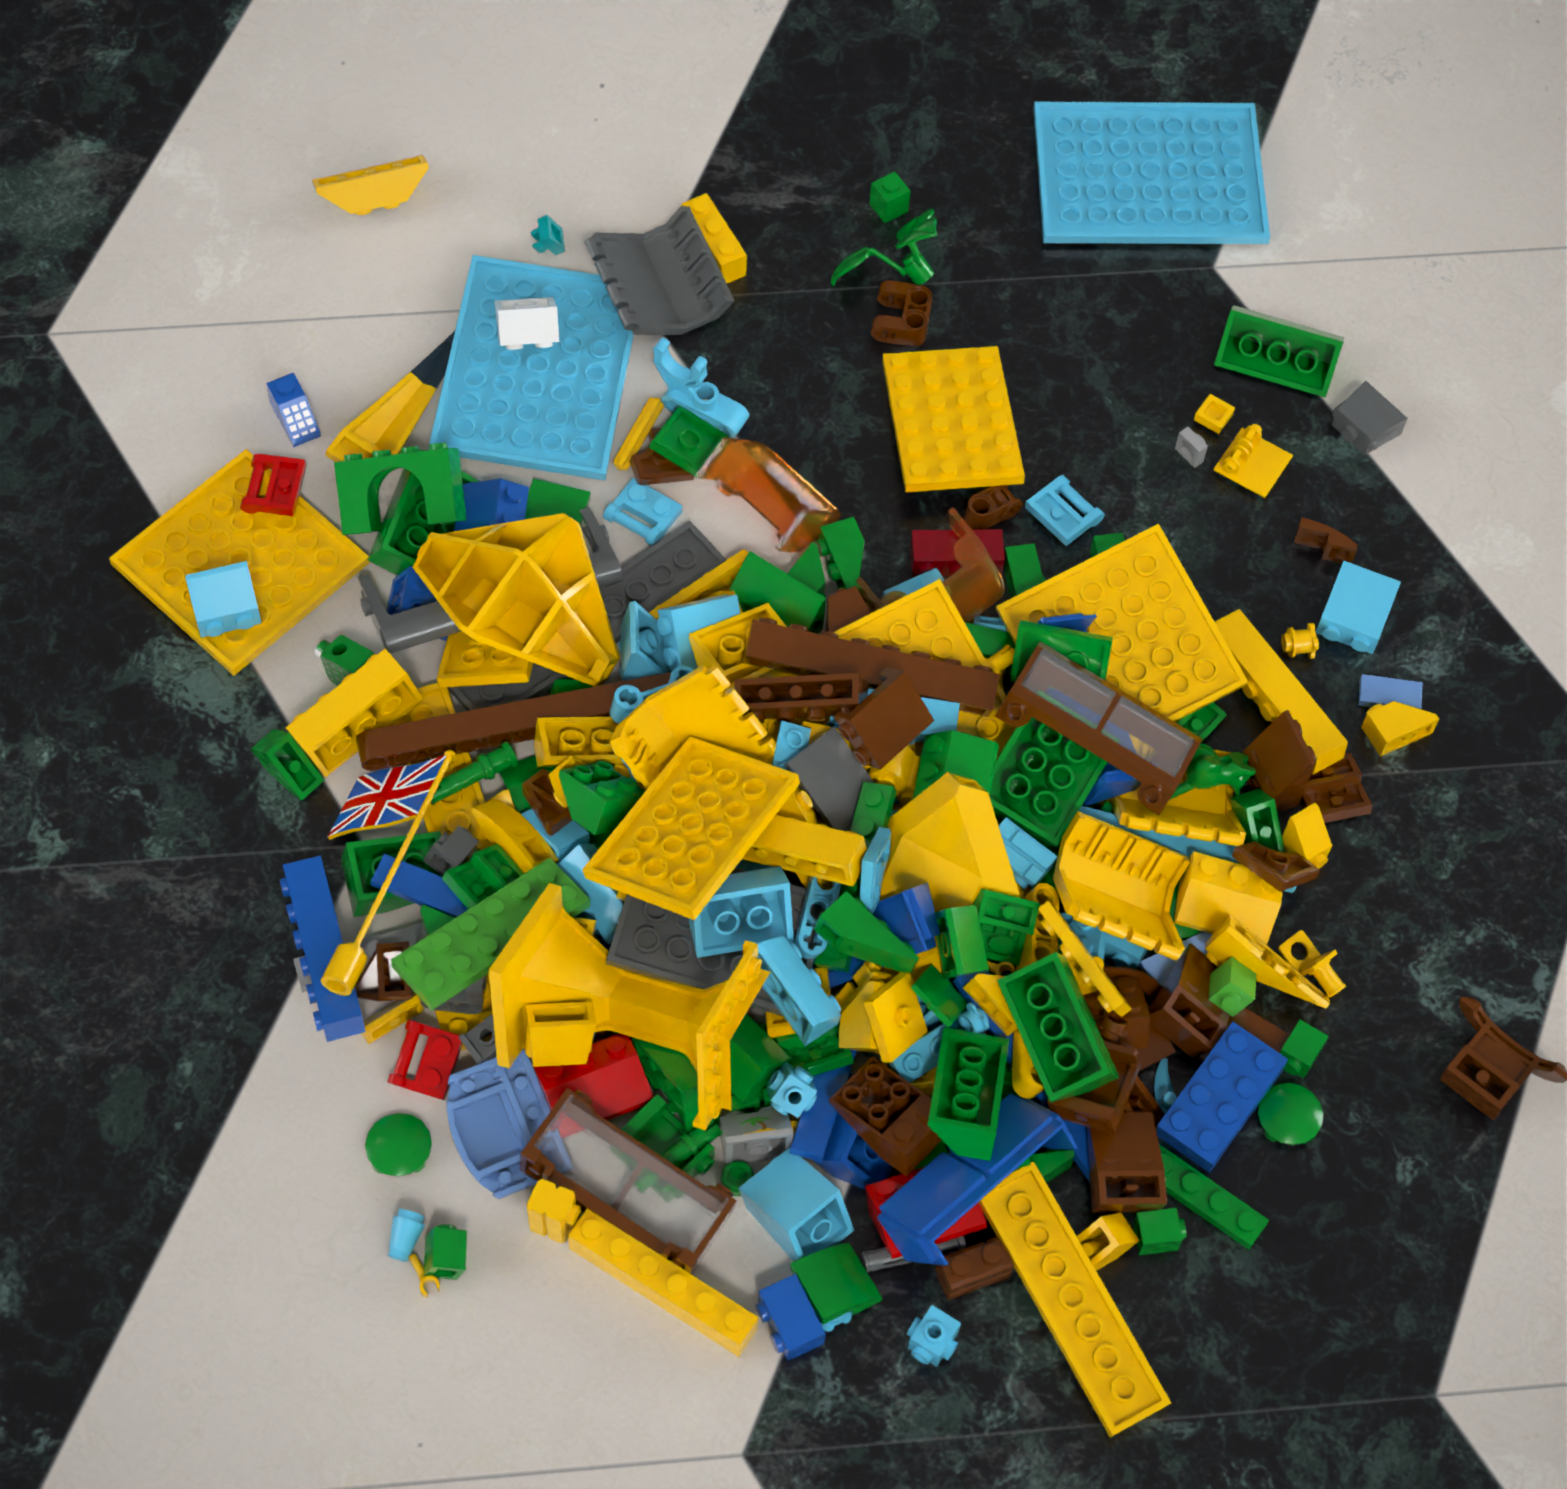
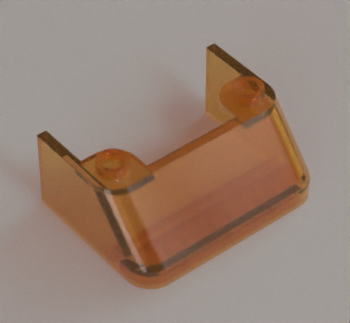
M723 437L696 474L700 479L714 480L717 483L716 488L728 497L732 494L741 496L778 530L776 536L779 541L775 546L778 551L788 553L801 552L819 538L820 526L837 522L841 517V513L774 451L760 442Z
M951 508L948 511L950 527L960 538L955 544L954 556L962 568L944 580L942 584L963 621L969 623L1003 596L1005 584L1002 575L982 541L958 512ZM861 577L856 580L858 591L864 602L873 612L907 596L901 591H893L879 600Z

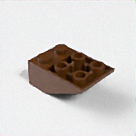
M1286 710L1243 751V754L1249 757L1246 764L1256 769L1255 775L1246 781L1250 790L1259 788L1273 797L1277 813L1299 805L1316 764L1314 750L1311 746L1306 745L1299 722L1296 719L1293 720L1289 710Z
M1193 944L1187 946L1148 1009L1150 1023L1191 1058L1209 1052L1214 1048L1226 1028L1230 1016L1208 1000L1210 974L1218 966L1211 962Z
M871 1057L829 1099V1103L877 1155L905 1176H908L942 1141L928 1126L932 1098L874 1057Z
M1124 1112L1115 1135L1087 1127L1092 1213L1161 1210L1167 1204L1165 1170L1152 1112Z

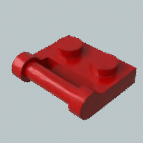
M254 454L251 462L253 470L246 497L242 498L240 509L249 514L264 512L294 517L306 470V461L304 459L268 454ZM272 469L265 498H258L264 472Z
M407 1019L404 1028L407 1030L394 1072L389 1074L387 1083L445 1101L449 1088V1076L454 1073L463 1045L458 1038L460 1035ZM422 1034L428 1036V1040L415 1079H407V1071L419 1035Z

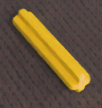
M650 397L616 454L613 464L618 470L627 471L629 469L632 455H636L663 410L664 404L659 398Z

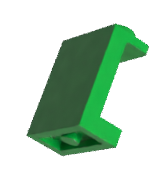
M657 1094L621 1130L660 1155L679 1141V1136L683 1134L682 1129H684V1125L667 1111V1103ZM710 1143L699 1150V1153L694 1158L690 1157L680 1164L678 1168L693 1178L698 1174L703 1176L715 1162L713 1160L715 1147ZM610 1144L611 1152L634 1172L638 1162ZM662 1178L650 1187L667 1203L674 1197L679 1199L685 1194Z

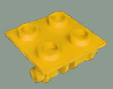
M1257 424L1247 426L1246 429L1241 428L1215 466L1214 471L1265 498L1293 455L1262 439V428Z

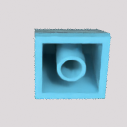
M789 1147L756 1175L750 1177L739 1187V1191L747 1210L794 1262L817 1251L836 1246L850 1235L854 1228L840 1190L802 1157L790 1154L791 1148Z

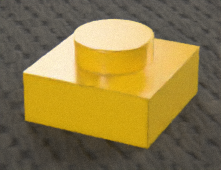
M1210 394L1196 412L1194 421L1219 434L1233 416L1235 407Z

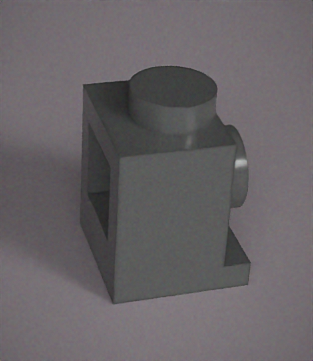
M458 825L451 835L445 832L434 843L423 861L441 876H444L447 870L462 865L479 841L467 829Z
M492 1014L468 1033H463L458 1037L478 1064L497 1057ZM492 1033L491 1040L483 1042V1039Z

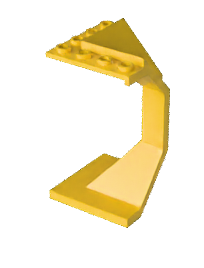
M549 883L489 968L497 1065L510 1069L520 1052L525 1049L527 1019L525 1005L592 1001L596 1019L595 1032L614 1031L682 1052L688 1057L697 1072L699 1112L693 1120V1127L706 1130L712 1118L716 1119L719 1116L721 1108L732 1111L730 1039L770 974L769 971L761 969L762 961L758 959V944L745 940L743 943V957L731 977L706 989L640 975L606 965L609 951L565 911L562 903L561 886Z

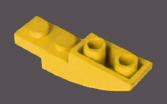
M496 799L471 809V813L491 845L498 843L524 874L548 858H551L555 863L559 861L540 833L508 804Z

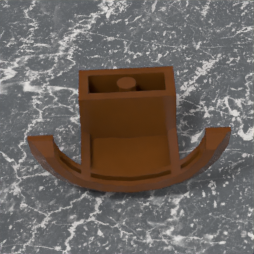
M1103 966L1104 973L1132 1008V1010L1124 1015L1129 1022L1125 1030L1127 1031V1036L1124 1038L1118 1037L1117 1040H1110L1101 1035L1103 1041L1113 1044L1118 1042L1126 1043L1134 1049H1148L1150 1015L1143 991L1150 997L1152 1004L1162 986L1154 977L1143 971L1128 967ZM1099 990L1083 995L1095 1023L1106 1011L1097 999L1101 994Z
M1470 997L1460 998L1459 1005L1462 1013L1478 1033L1468 1045L1461 1049L1444 1071L1440 1080L1494 1121L1531 1073L1555 1083L1567 1081V1070L1563 1064L1545 1060L1515 1042L1491 1021L1478 1000Z

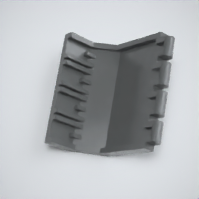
M681 206L664 225L644 234L595 232L592 237L584 242L592 260L596 261L594 264L603 284L607 285L606 290L614 307L619 308L617 313L625 330H632L634 335L685 334L718 319L735 301L690 207Z

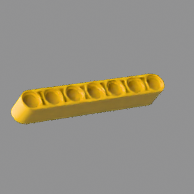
M1047 883L1038 884L1023 898L1040 903V907L1049 901L1059 911V895ZM1038 911L1033 935L1026 934L1019 966L1016 965V971L1058 952V935L1055 934L1052 937L1040 923L1044 919L1040 911ZM1017 1028L1013 1036L1012 1085L1020 1097L1031 1099L1042 1092L1044 1087Z

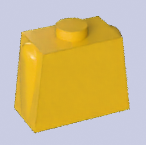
M592 1001L525 1005L527 1019L524 1048L527 1057L532 1058L533 1067L587 1063L588 1055L592 1050V1040L596 1028Z

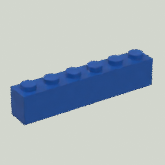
M321 855L284 864L285 878L279 880L283 896L291 897L292 903L287 904L286 908L290 924L297 922L299 930L292 932L297 950L304 949L305 956L300 957L299 960L303 976L310 975L312 983L306 985L310 1004L317 1002L319 1011L312 1012L317 1031L324 1030L327 1042L364 1033L366 1031L355 987L350 995L342 996L329 991L321 983V978L337 946L343 944Z

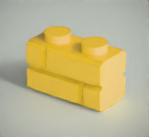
M542 1178L537 1181L526 1204L530 1231L542 1236L548 1234L549 1239L563 1244L567 1241L568 1235L581 1218L578 1216L581 1206L576 1205L574 1191L561 1186L556 1188V1184Z

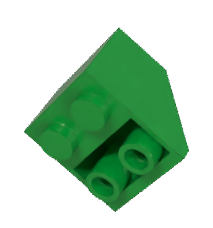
M605 761L576 765L575 767L561 769L559 773L572 820L594 835L614 831L645 792V790L637 786L635 780L621 775L614 770L613 765Z

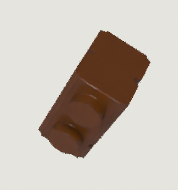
M995 1237L987 1240L986 1244L981 1242L944 1256L948 1264L946 1266L936 1265L935 1271L949 1301L1011 1277L1014 1264L1001 1240Z

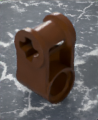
M1008 485L991 486L969 499L964 518L965 525L970 530H987L999 522L1015 516L1021 510L1023 502L1012 495L1008 490Z

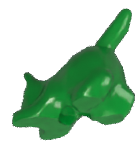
M1200 744L1186 769L1185 782L1178 784L1169 800L1194 788L1210 789L1226 784L1231 786L1238 796L1245 782L1255 775L1256 769L1246 764L1249 757L1243 753L1232 752L1219 757L1210 746Z

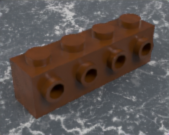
M859 673L734 679V689L749 707L743 716L753 712L761 724L764 723L765 719H776L778 722H794L795 718L807 717L811 721L826 720V716H834L838 712L846 714L851 712L868 696V683Z

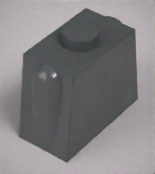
M1366 380L1345 401L1339 404L1332 414L1334 417L1332 426L1341 433L1347 442L1352 443L1364 455L1401 435L1407 421V417Z

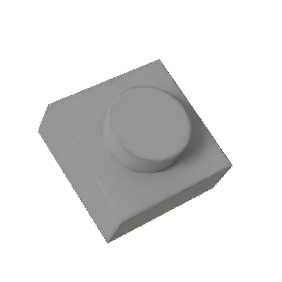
M1186 427L1179 432L1175 449L1196 468L1204 462L1208 446L1199 434H1195L1189 427Z

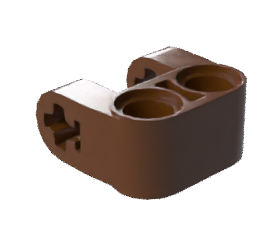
M893 280L882 282L879 286L877 297L879 303L886 307L904 310L902 318L888 315L875 317L872 322L871 336L875 340L884 343L908 345L911 347L924 343L927 335L932 305L931 291L922 285Z

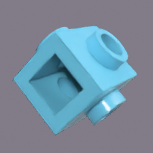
M784 1062L782 1067L772 1074L767 1083L766 1089L772 1101L770 1105L785 1116L791 1113L798 1118L803 1110L807 1112L816 1101L817 1089L812 1080L814 1077L800 1066L795 1068L789 1063Z
M931 1305L924 1318L920 1319L917 1317L907 1332V1335L911 1337L908 1349L912 1351V1356L923 1364L928 1365L932 1363L936 1367L942 1358L949 1360L958 1345V1342L954 1339L959 1333L961 1323Z

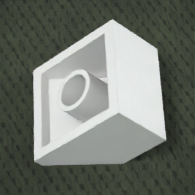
M553 297L495 301L500 346L506 345V349L509 350L522 349L523 344H535V347L546 348L553 346V342H559L557 305Z

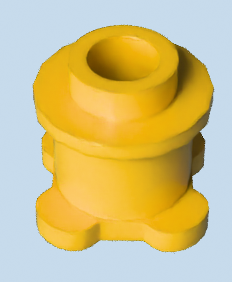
M1308 623L1307 629L1294 630L1293 627H1288L1286 634H1282V649L1284 652H1288L1289 657L1307 653L1309 659L1315 658L1316 650L1319 648V641L1316 636L1314 623Z

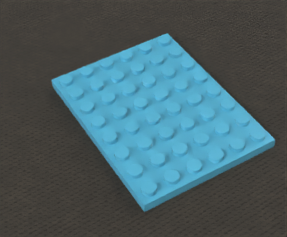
M1034 102L1033 110L1043 243H1269L1270 230L1255 103Z
M472 255L429 444L447 443L448 448L459 449L460 458L606 481L634 334L632 330H625L617 313L619 308L614 307L606 290L607 285L603 284L600 275ZM553 297L557 305L559 342H553V346L546 348L535 347V344H523L522 349L509 350L506 349V345L500 346L495 301Z

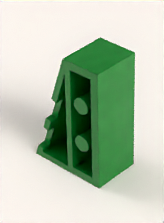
M632 1037V1044L638 1054L648 1082L654 1091L662 1090L670 1102L667 1104L668 1112L671 1115L678 1114L684 1123L682 1133L689 1134L696 1129V1127H693V1120L699 1112L698 1079L695 1068L688 1057L682 1052ZM720 1114L716 1119L712 1118L714 1120L713 1125H719Z

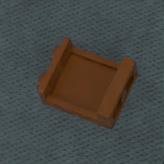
M886 667L878 674L883 683L851 712L847 714L838 712L834 715L839 724V733L851 743L855 750L853 755L856 760L863 766L868 765L878 769H882L935 721L906 672Z
M1104 1041L1119 1078L1087 1093L1052 1103L1048 1100V1106L1062 1120L1115 1135L1141 1067L1138 1051L1131 1045L1122 1042L1113 1044Z

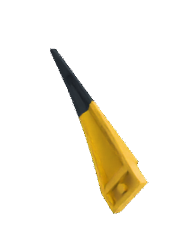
M455 331L394 387L344 427L327 448L325 456L334 462L345 461L344 455L362 454L363 458L373 457L372 452L390 450L391 455L400 454V448H404L445 376Z

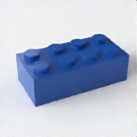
M1232 1022L1157 1125V1136L1210 1173L1280 1076L1288 1059L1235 1022Z

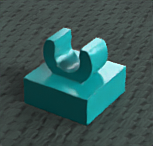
M548 215L538 218V228L531 232V236L538 242L532 244V248L538 253H543L549 249L555 256L565 252L563 229Z

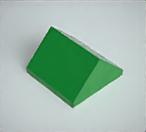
M976 905L947 908L936 912L935 915L940 934L935 936L943 978L949 979L989 970Z
M748 1014L743 1017L730 1039L731 1093L743 1105L768 1083L772 1074L779 1070L784 1062L790 1063L792 1061V1058Z

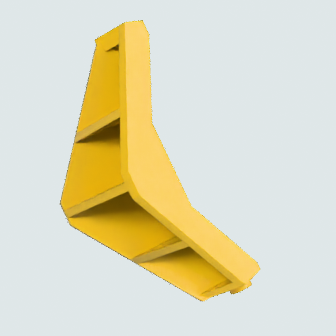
M565 513L442 534L431 532L428 535L427 541L419 549L418 558L412 568L459 630L476 641L595 687L606 683L620 659V655L579 522Z
M947 772L890 817L887 826L891 831L890 857L883 876L880 901L926 882L929 884L935 913L947 908L973 905L981 889L1021 898L989 794L976 780ZM937 943L936 947L916 954L919 960L910 973L913 984L931 964L943 975ZM887 967L880 969L881 972L894 974L895 976L900 973Z

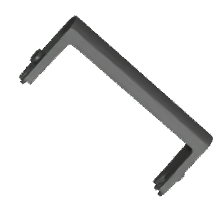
M589 506L584 507V509L579 510L586 524L585 527H582V530L593 551L592 554H589L599 589L623 581L619 561L609 544L606 527L599 525ZM369 574L357 576L363 590L361 591L363 598L360 599L365 617L371 616L384 648L390 654L462 632L438 601L397 614H388Z

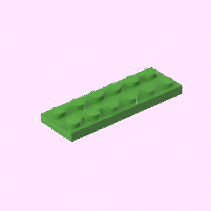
M548 858L392 958V968L432 1011L489 973V968L549 883L561 886L563 907L572 918L590 907V899L551 858Z

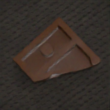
M543 768L522 783V794L547 834L553 836L570 823L572 818L569 808L562 807L553 796L555 791L549 778L551 772Z

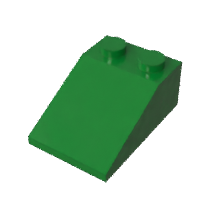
M440 831L415 834L402 861L441 876L423 861L434 843L440 839ZM407 835L347 842L345 844L341 862L353 917L368 915L380 891L379 888L371 886V880L384 854L394 858L397 857ZM386 892L376 914L387 913L414 903Z

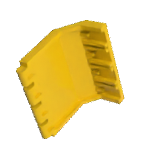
M702 665L648 696L616 726L610 740L614 753L625 761L631 769L633 777L638 782H641L646 789L649 788L690 736L770 765L773 762L776 742L771 736L762 740L768 731L753 712L743 716L749 709L748 705L734 688L724 691L730 685V682L717 665L710 669Z
M1129 735L1136 755L1150 763L1156 750ZM1214 750L1217 756L1219 757L1231 753L1226 751ZM1185 771V773H1184V775H1183V777H1182L1180 783L1185 782V780H1186V771ZM1227 784L1210 789L1194 788L1169 800L1160 815L1140 803L1137 795L1138 789L1109 799L1118 823L1126 825L1127 828L1148 832L1154 830L1155 833L1178 837L1185 835L1186 838L1208 842L1215 840L1220 844L1238 847L1244 844L1246 832L1232 810L1230 798L1233 797L1234 790Z
M1077 811L1062 836L1053 875V881L1066 914L1071 915L1075 921L1093 928L1098 926L1100 931L1120 939L1126 937V940L1150 951L1154 949L1155 953L1175 961L1179 959L1185 947L1169 912L1174 888L1190 864L1188 856Z

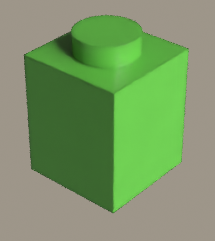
M1231 957L1210 974L1208 1000L1232 1017L1255 1000L1256 973L1235 958Z

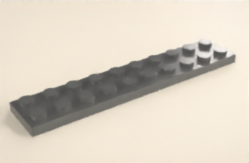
M691 521L622 566V582L599 589L616 644L620 641V626L630 602L636 601L649 613L656 606L662 604L680 590L701 578L705 573L710 572L726 561L725 557ZM534 663L530 680L526 683L448 687V690L462 707L469 711L540 697L551 689L554 681L566 679L568 676Z

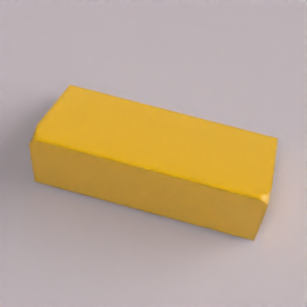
M413 992L412 999L396 1000L363 1020L366 1032L361 1033L365 1041L371 1044L407 1022V1019L410 1020L423 1012L424 1008L420 1003L418 995Z

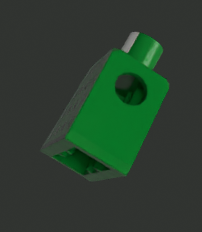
M344 635L338 636L332 643L323 640L315 649V655L321 659L329 680L336 686L340 685L347 675L355 673L365 665L367 660L375 654Z

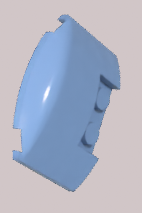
M525 1049L520 1052L510 1069L497 1065L496 1057L450 1075L448 1085H451L447 1098L448 1123L457 1151L472 1176L478 1183L492 1192V1195L498 1200L536 1185L537 1182L520 1171V1153L550 1113V1108L530 1059L525 1054ZM556 1126L541 1151L549 1161L556 1165V1170L564 1174L574 1170V1167Z

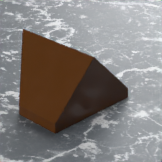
M409 941L376 944L375 952L355 985L357 998L378 1002L412 999L413 990L391 965L392 958L410 947Z

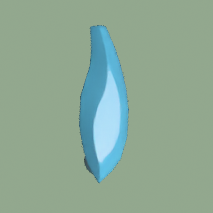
M1167 1058L1161 1059L1154 1084L1155 1099L1164 1114L1167 1113L1177 1099L1173 1093V1085L1168 1074Z

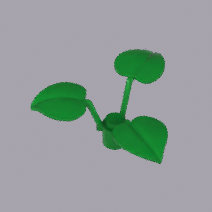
M931 208L920 216L913 218L896 234L897 240L900 241H898L895 247L900 249L908 245L911 253L902 260L903 267L876 249H869L866 246L847 256L837 266L831 278L832 286L834 287L839 277L861 264L871 255L878 257L899 271L902 277L908 274L915 285L925 283L935 272L919 252L915 242L937 236V219L933 216L935 210Z

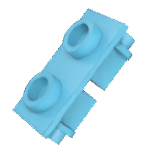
M781 721L772 765L787 770L784 764L808 746L811 729Z
M942 1024L921 1037L893 1062L889 1063L887 1067L910 1083L938 1065L943 1029L946 1026Z

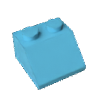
M247 561L185 575L201 638L206 636L216 637L224 632L236 629H249L254 625L262 623Z
M636 601L630 602L620 626L619 649L621 652V666L619 671L622 680L626 681L668 673L669 668L663 658V650L665 648L663 636L658 630L657 620Z

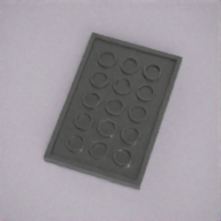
M734 868L731 874L747 871ZM790 884L795 940L807 889ZM626 895L606 959V965L662 981L706 989L731 977L743 957V950L697 958L687 917ZM817 904L810 907V914L816 920L825 911L822 906ZM812 928L811 935L806 940H803L808 943V949L810 950L818 946L813 943L814 933L816 932L814 928ZM802 957L801 960L808 969L812 968L814 958L805 959ZM761 987L750 1007L783 1016L763 987Z

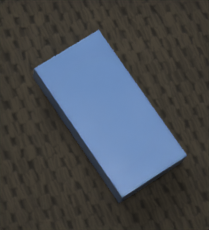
M1362 674L1359 680L1358 706L1373 707L1377 704L1386 705L1395 701L1421 709L1423 682Z

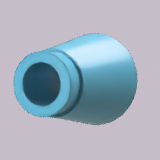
M398 1210L397 1216H393L388 1257L403 1262L408 1261V1257L425 1228L423 1224L425 1216L410 1210Z

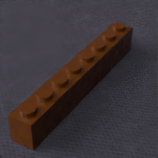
M759 618V621L753 619L743 658V663L800 676L859 673L868 683L869 689H876L883 683L878 674L886 667L905 671L920 697L960 703L959 711L986 717L994 709L1000 674L993 673L989 667L975 665L974 668L961 666L962 662L948 658L943 659V661L931 659V655L923 652L907 654L900 652V648L892 645H882V648L871 646L869 641L860 638H852L851 641L839 639L838 634L828 631H822L820 634L808 632L807 627L796 624L785 627L777 625V621L770 618Z

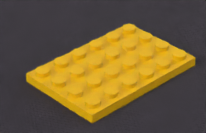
M998 346L883 354L882 363L905 492L1024 484L1025 474Z
M690 736L582 869L584 877L695 920L800 784L799 776L796 773Z

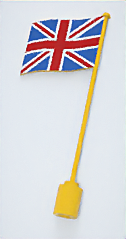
M447 750L444 756L418 764L381 769L358 777L328 835L329 840L351 832L389 827L415 819L354 943L348 942L337 946L321 978L322 985L335 994L342 996L350 995L368 960L360 944L451 760L456 759V753L453 750Z

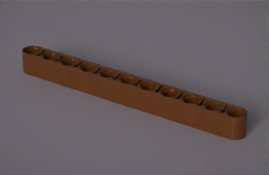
M672 672L366 730L356 736L361 766L365 770H379L431 760L444 756L447 750H453L457 755L498 747L504 741L508 742V744L534 740L537 718L610 717V708L617 688L622 685H632L638 688L640 692H644L668 684Z

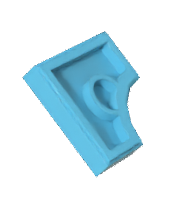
M883 827L878 828L862 859L860 900L872 915L880 901L883 876L890 857L891 831L889 828Z

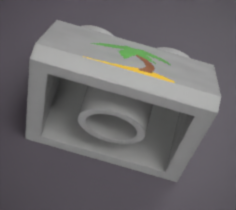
M772 1106L761 1108L755 1113L730 1112L725 1117H720L719 1120L725 1166L732 1161L753 1163L773 1160L789 1147L791 1148L793 1129L788 1114L785 1116Z

